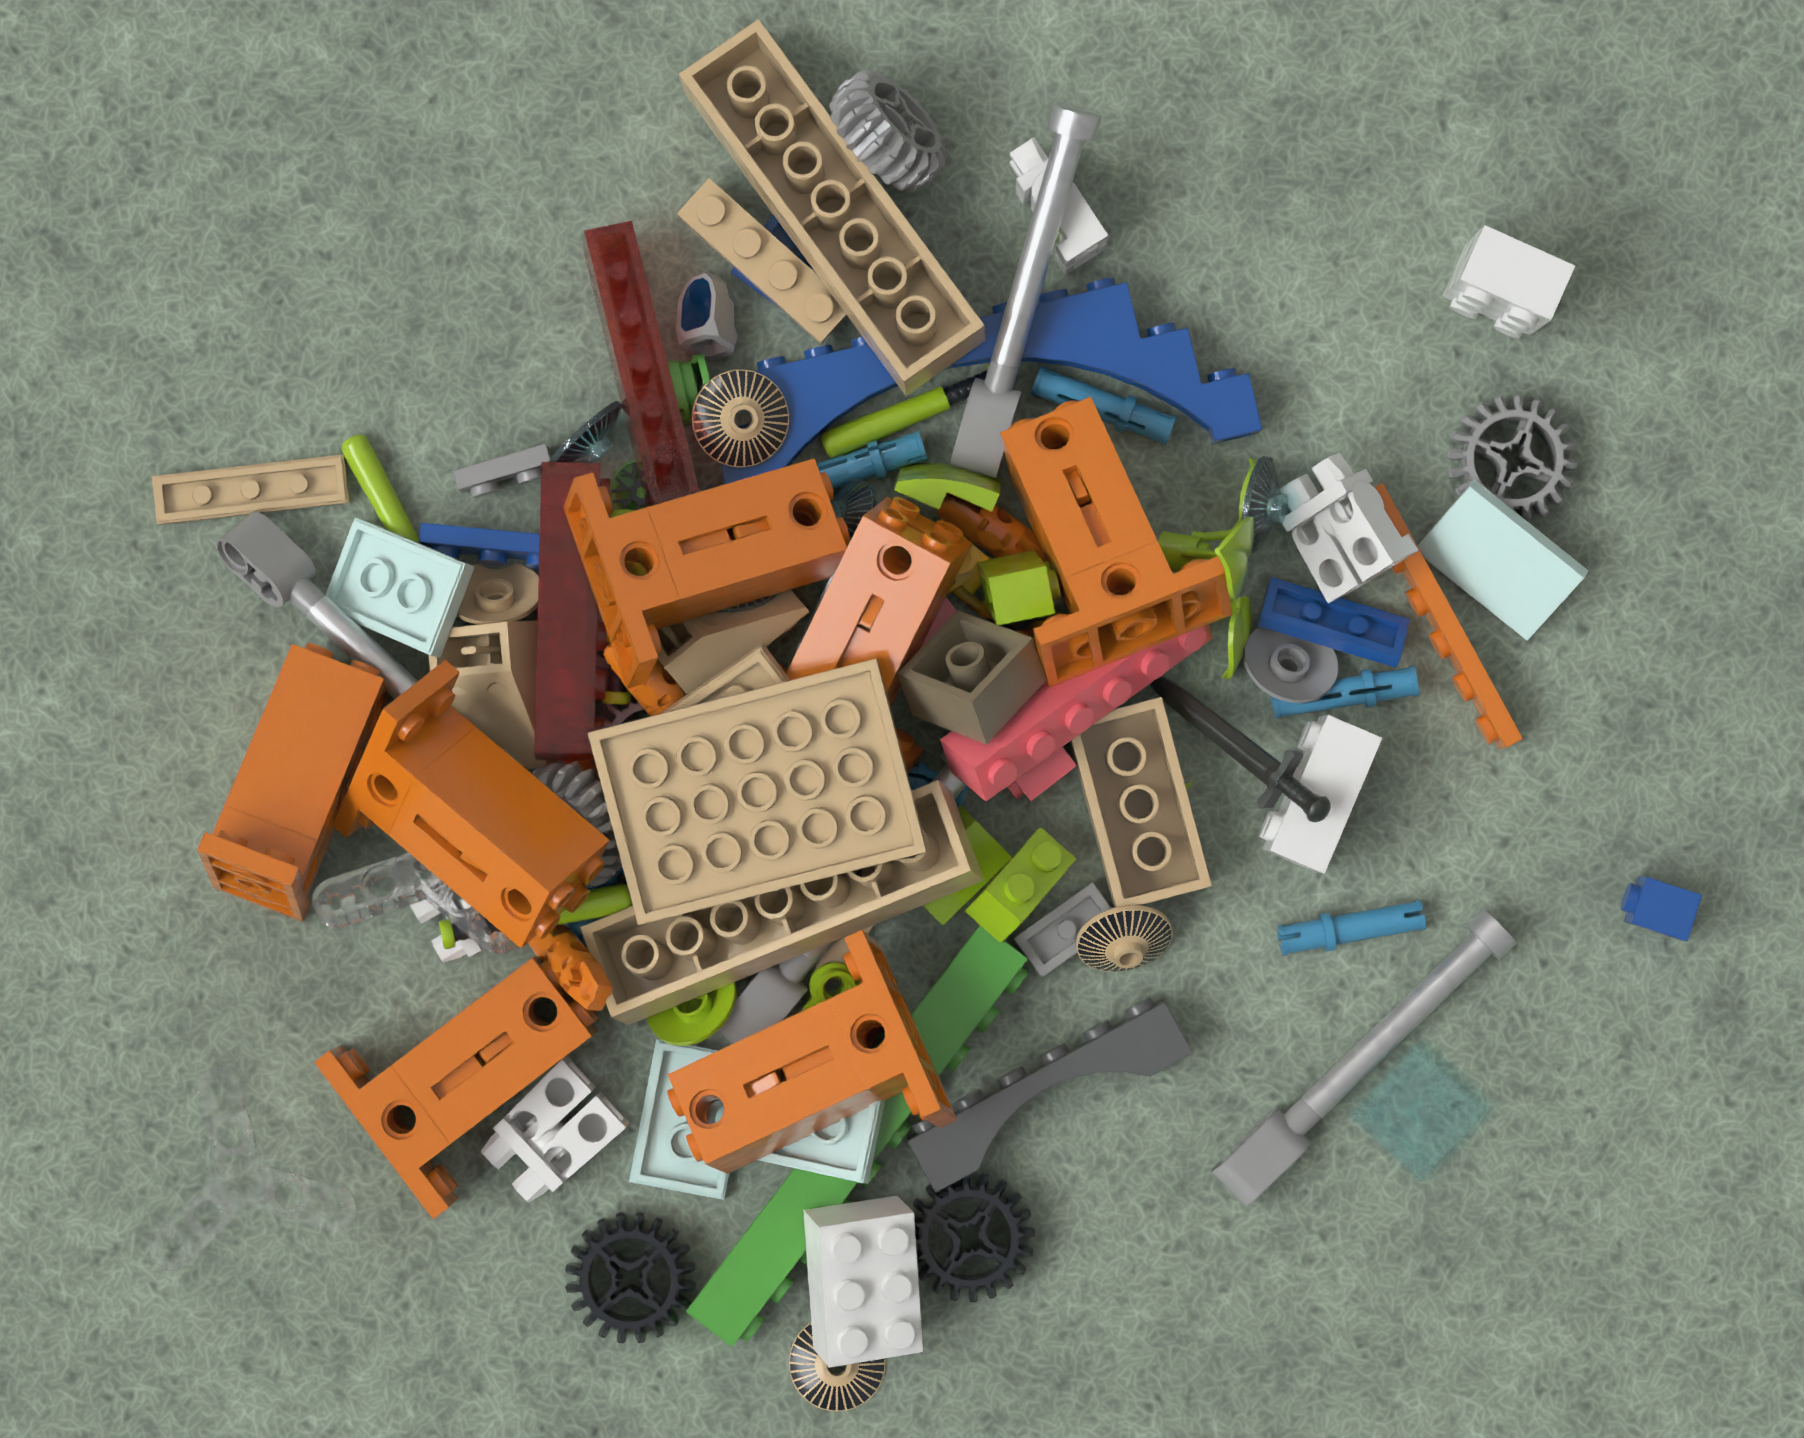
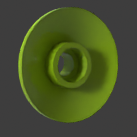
M733 982L647 1017V1023L660 1040L671 1045L687 1046L704 1041L714 1035L729 1019L736 1003V983Z

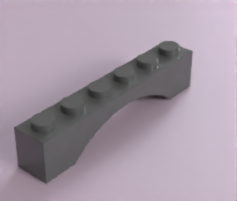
M1148 997L1125 1010L1129 1017L1128 1019L1113 1027L1106 1020L1082 1033L1086 1040L1082 1044L1069 1050L1066 1044L1063 1043L1042 1054L1040 1059L1043 1065L1026 1073L1023 1066L998 1078L997 1081L1000 1088L983 1096L981 1090L978 1089L962 1097L954 1103L958 1111L954 1112L957 1121L942 1128L935 1126L927 1120H920L913 1124L912 1128L915 1134L908 1137V1143L935 1193L977 1171L988 1146L1002 1125L1025 1102L1046 1088L1070 1078L1100 1072H1127L1151 1077L1193 1054L1166 1003L1161 1000L1154 1004L1151 997Z

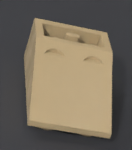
M790 589L769 596L770 598L766 600L761 598L763 602L759 604L754 600L755 605L748 606V603H745L747 606L745 608L739 609V605H737V609L728 608L657 629L662 648L661 652L657 653L658 660L684 692L688 694L761 643L768 646L781 634L791 630L802 617L809 613L808 609Z
M540 621L499 622L452 627L441 657L429 655L430 671L444 660L460 671L452 689L456 696L451 706L499 747L510 752L525 769L544 767L546 764H551V747L547 744L549 722Z

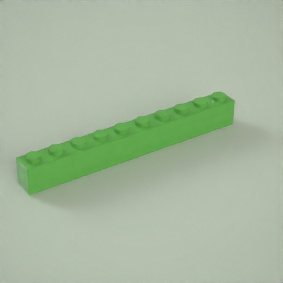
M981 925L972 933L911 1014L938 1076L945 1067L952 1072L958 1067L970 1051V1048L963 1044L975 1028L981 1033L987 1029L1000 1011L993 1005L1004 990L1012 995L1029 973L1028 970L1022 967L1028 958L1005 940L999 943ZM903 1092L885 1100L869 1182L882 1166L875 1159L883 1148L888 1144L895 1149L911 1128V1125L905 1121L911 1110L907 1105ZM793 1168L691 1302L686 1312L731 1347L739 1338L747 1343L764 1321L758 1313L765 1303L770 1299L777 1304L794 1282L787 1275L799 1260L807 1265L803 1210L851 1203L846 1197L855 1185L859 1183L865 1188L868 1184Z

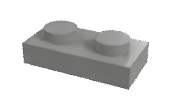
M545 443L452 472L457 489L462 493L470 491L472 498H477L499 491L498 482L517 477L518 484L546 477L545 468L553 466L554 462L550 448Z
M1090 882L1013 938L1042 978L1077 953L1076 938L1080 929L1091 918L1111 909V907L1094 883Z

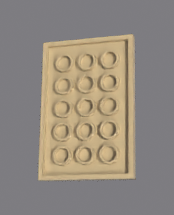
M878 658L588 733L638 925L927 852Z

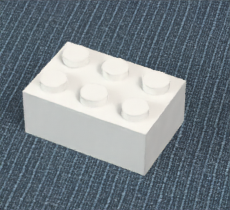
M1484 225L1465 244L1442 297L1452 301L1449 308L1472 319H1476L1478 313L1495 320L1494 328L1499 332L1520 339L1522 333L1530 336L1551 321L1575 265Z
M1330 715L1319 716L1317 722L1313 720L1312 722L1308 721L1297 744V748L1304 751L1303 758L1297 766L1293 777L1306 786L1307 789L1311 790L1312 793L1326 796L1331 803L1330 812L1324 820L1316 823L1310 822L1303 809L1285 795L1279 811L1270 810L1262 825L1259 837L1266 840L1262 850L1311 871L1325 874L1382 737Z
M898 1196L803 1210L813 1349L830 1368L923 1352L914 1212Z

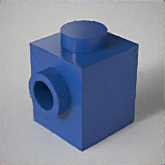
M1638 876L1636 884L1629 883L1623 895L1621 910L1626 912L1623 922L1677 940L1688 941L1702 895L1649 877Z

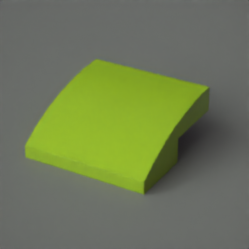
M916 463L900 468L894 491L938 510L948 492L992 512L1000 495L1001 478L997 477L995 479L945 463Z

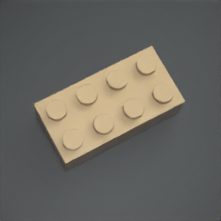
M1162 697L1114 709L1086 731L1072 739L1070 744L1113 907L1143 905L1211 887L1209 873Z

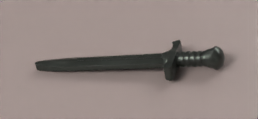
M1163 676L1150 683L1153 690L1172 709L1267 786L1265 792L1257 800L1259 808H1274L1283 793L1303 809L1310 822H1320L1328 816L1331 809L1330 800L1326 796L1312 793L1311 790L1307 789L1306 786L1293 777L1297 766L1303 758L1302 751L1286 750L1281 763L1178 684Z

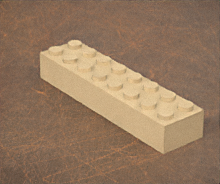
M759 19L679 73L683 92L906 396L986 341L985 325L876 177L870 173L869 168L863 162H858V157L854 152L846 148L847 143L844 138L837 134L838 127L832 122L831 116Z
M938 780L912 790L927 847V852L641 925L637 924L634 908L631 906L580 927L587 949L602 966L604 973L613 986L610 996L606 999V1005L611 1018L627 1025L633 1024L983 881L984 878L952 791Z

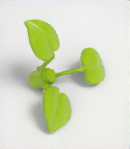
M1252 458L1248 459L1251 467L1244 480L1240 494L1239 519L1231 529L1205 533L1193 531L1192 535L1162 531L1158 540L1172 572H1179L1184 565L1197 559L1209 560L1218 556L1224 567L1232 610L1228 630V668L1221 676L1222 679L1227 680L1232 678L1243 658V651L1251 634L1252 611L1250 597L1243 596L1241 599L1239 595L1247 577L1248 556L1252 550L1253 538L1255 536L1254 531L1256 530L1254 529V524L1260 522L1259 520L1254 523V518L1262 515L1249 517L1248 510H1263V508H1249L1250 501L1263 504L1261 501L1251 499L1252 492L1263 497V495L1253 490L1255 483L1262 490L1263 487L1256 482L1257 476L1261 479L1258 475L1260 470L1259 462ZM1223 540L1214 551H1211L1210 543H1205L1207 541Z

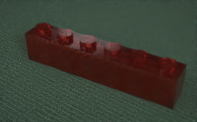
M632 221L584 230L583 252L646 506H653L700 492Z
M542 462L535 760L594 761L588 733L605 728V718H595L596 699H605L606 670H596L597 651H604L607 647V631L604 622H598V605L563 508L573 479L592 472L598 487L605 486L610 496V478H601L600 463Z

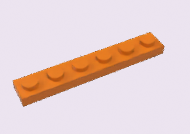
M1381 483L1374 488L1383 500L1384 510L1400 536L1403 537L1409 534L1418 548L1384 484ZM1420 550L1392 567L1391 570L1395 575L1400 572L1403 573L1411 587L1405 594L1415 614L1418 617L1425 614L1434 629V632L1428 634L1436 653L1442 660L1449 657L1458 674L1452 676V681L1459 695L1465 702L1472 699L1481 716L1475 719V723L1487 744L1490 745L1495 742L1499 749H1503L1522 740L1523 738Z

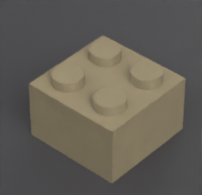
M959 610L897 673L913 716L984 744H988L1046 682L1032 637L999 625L997 626L994 623Z

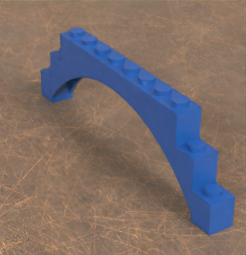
M1106 278L1086 284L1087 292L1069 296L1067 289H1060L1039 296L1040 303L1037 304L1021 362L1070 366L1106 375L1140 388L1177 408L1207 430L1212 444L1258 434L1262 430L1249 373L1237 376L1235 368L1220 370L1208 374V383L1201 384L1188 328L1176 330L1175 323L1149 328L1146 330L1148 337L1140 339L1127 282L1116 285L1114 278ZM1007 302L993 306V314L979 317L985 325L986 341L944 370L990 363ZM863 337L851 340L852 348L833 352L832 345L804 351L805 359L786 363L785 356L757 362L758 370L754 372L770 379L780 389L786 400L789 412L787 434L779 449L770 458L757 465L732 467L720 463L725 484L790 466L810 443L836 421L866 401L898 386ZM749 424L739 425L738 427L746 428Z

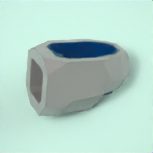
M709 272L692 277L686 283L678 299L676 321L679 347L691 355L704 353L706 360H718L733 355L738 338L734 326V302L729 299L727 285L719 276Z

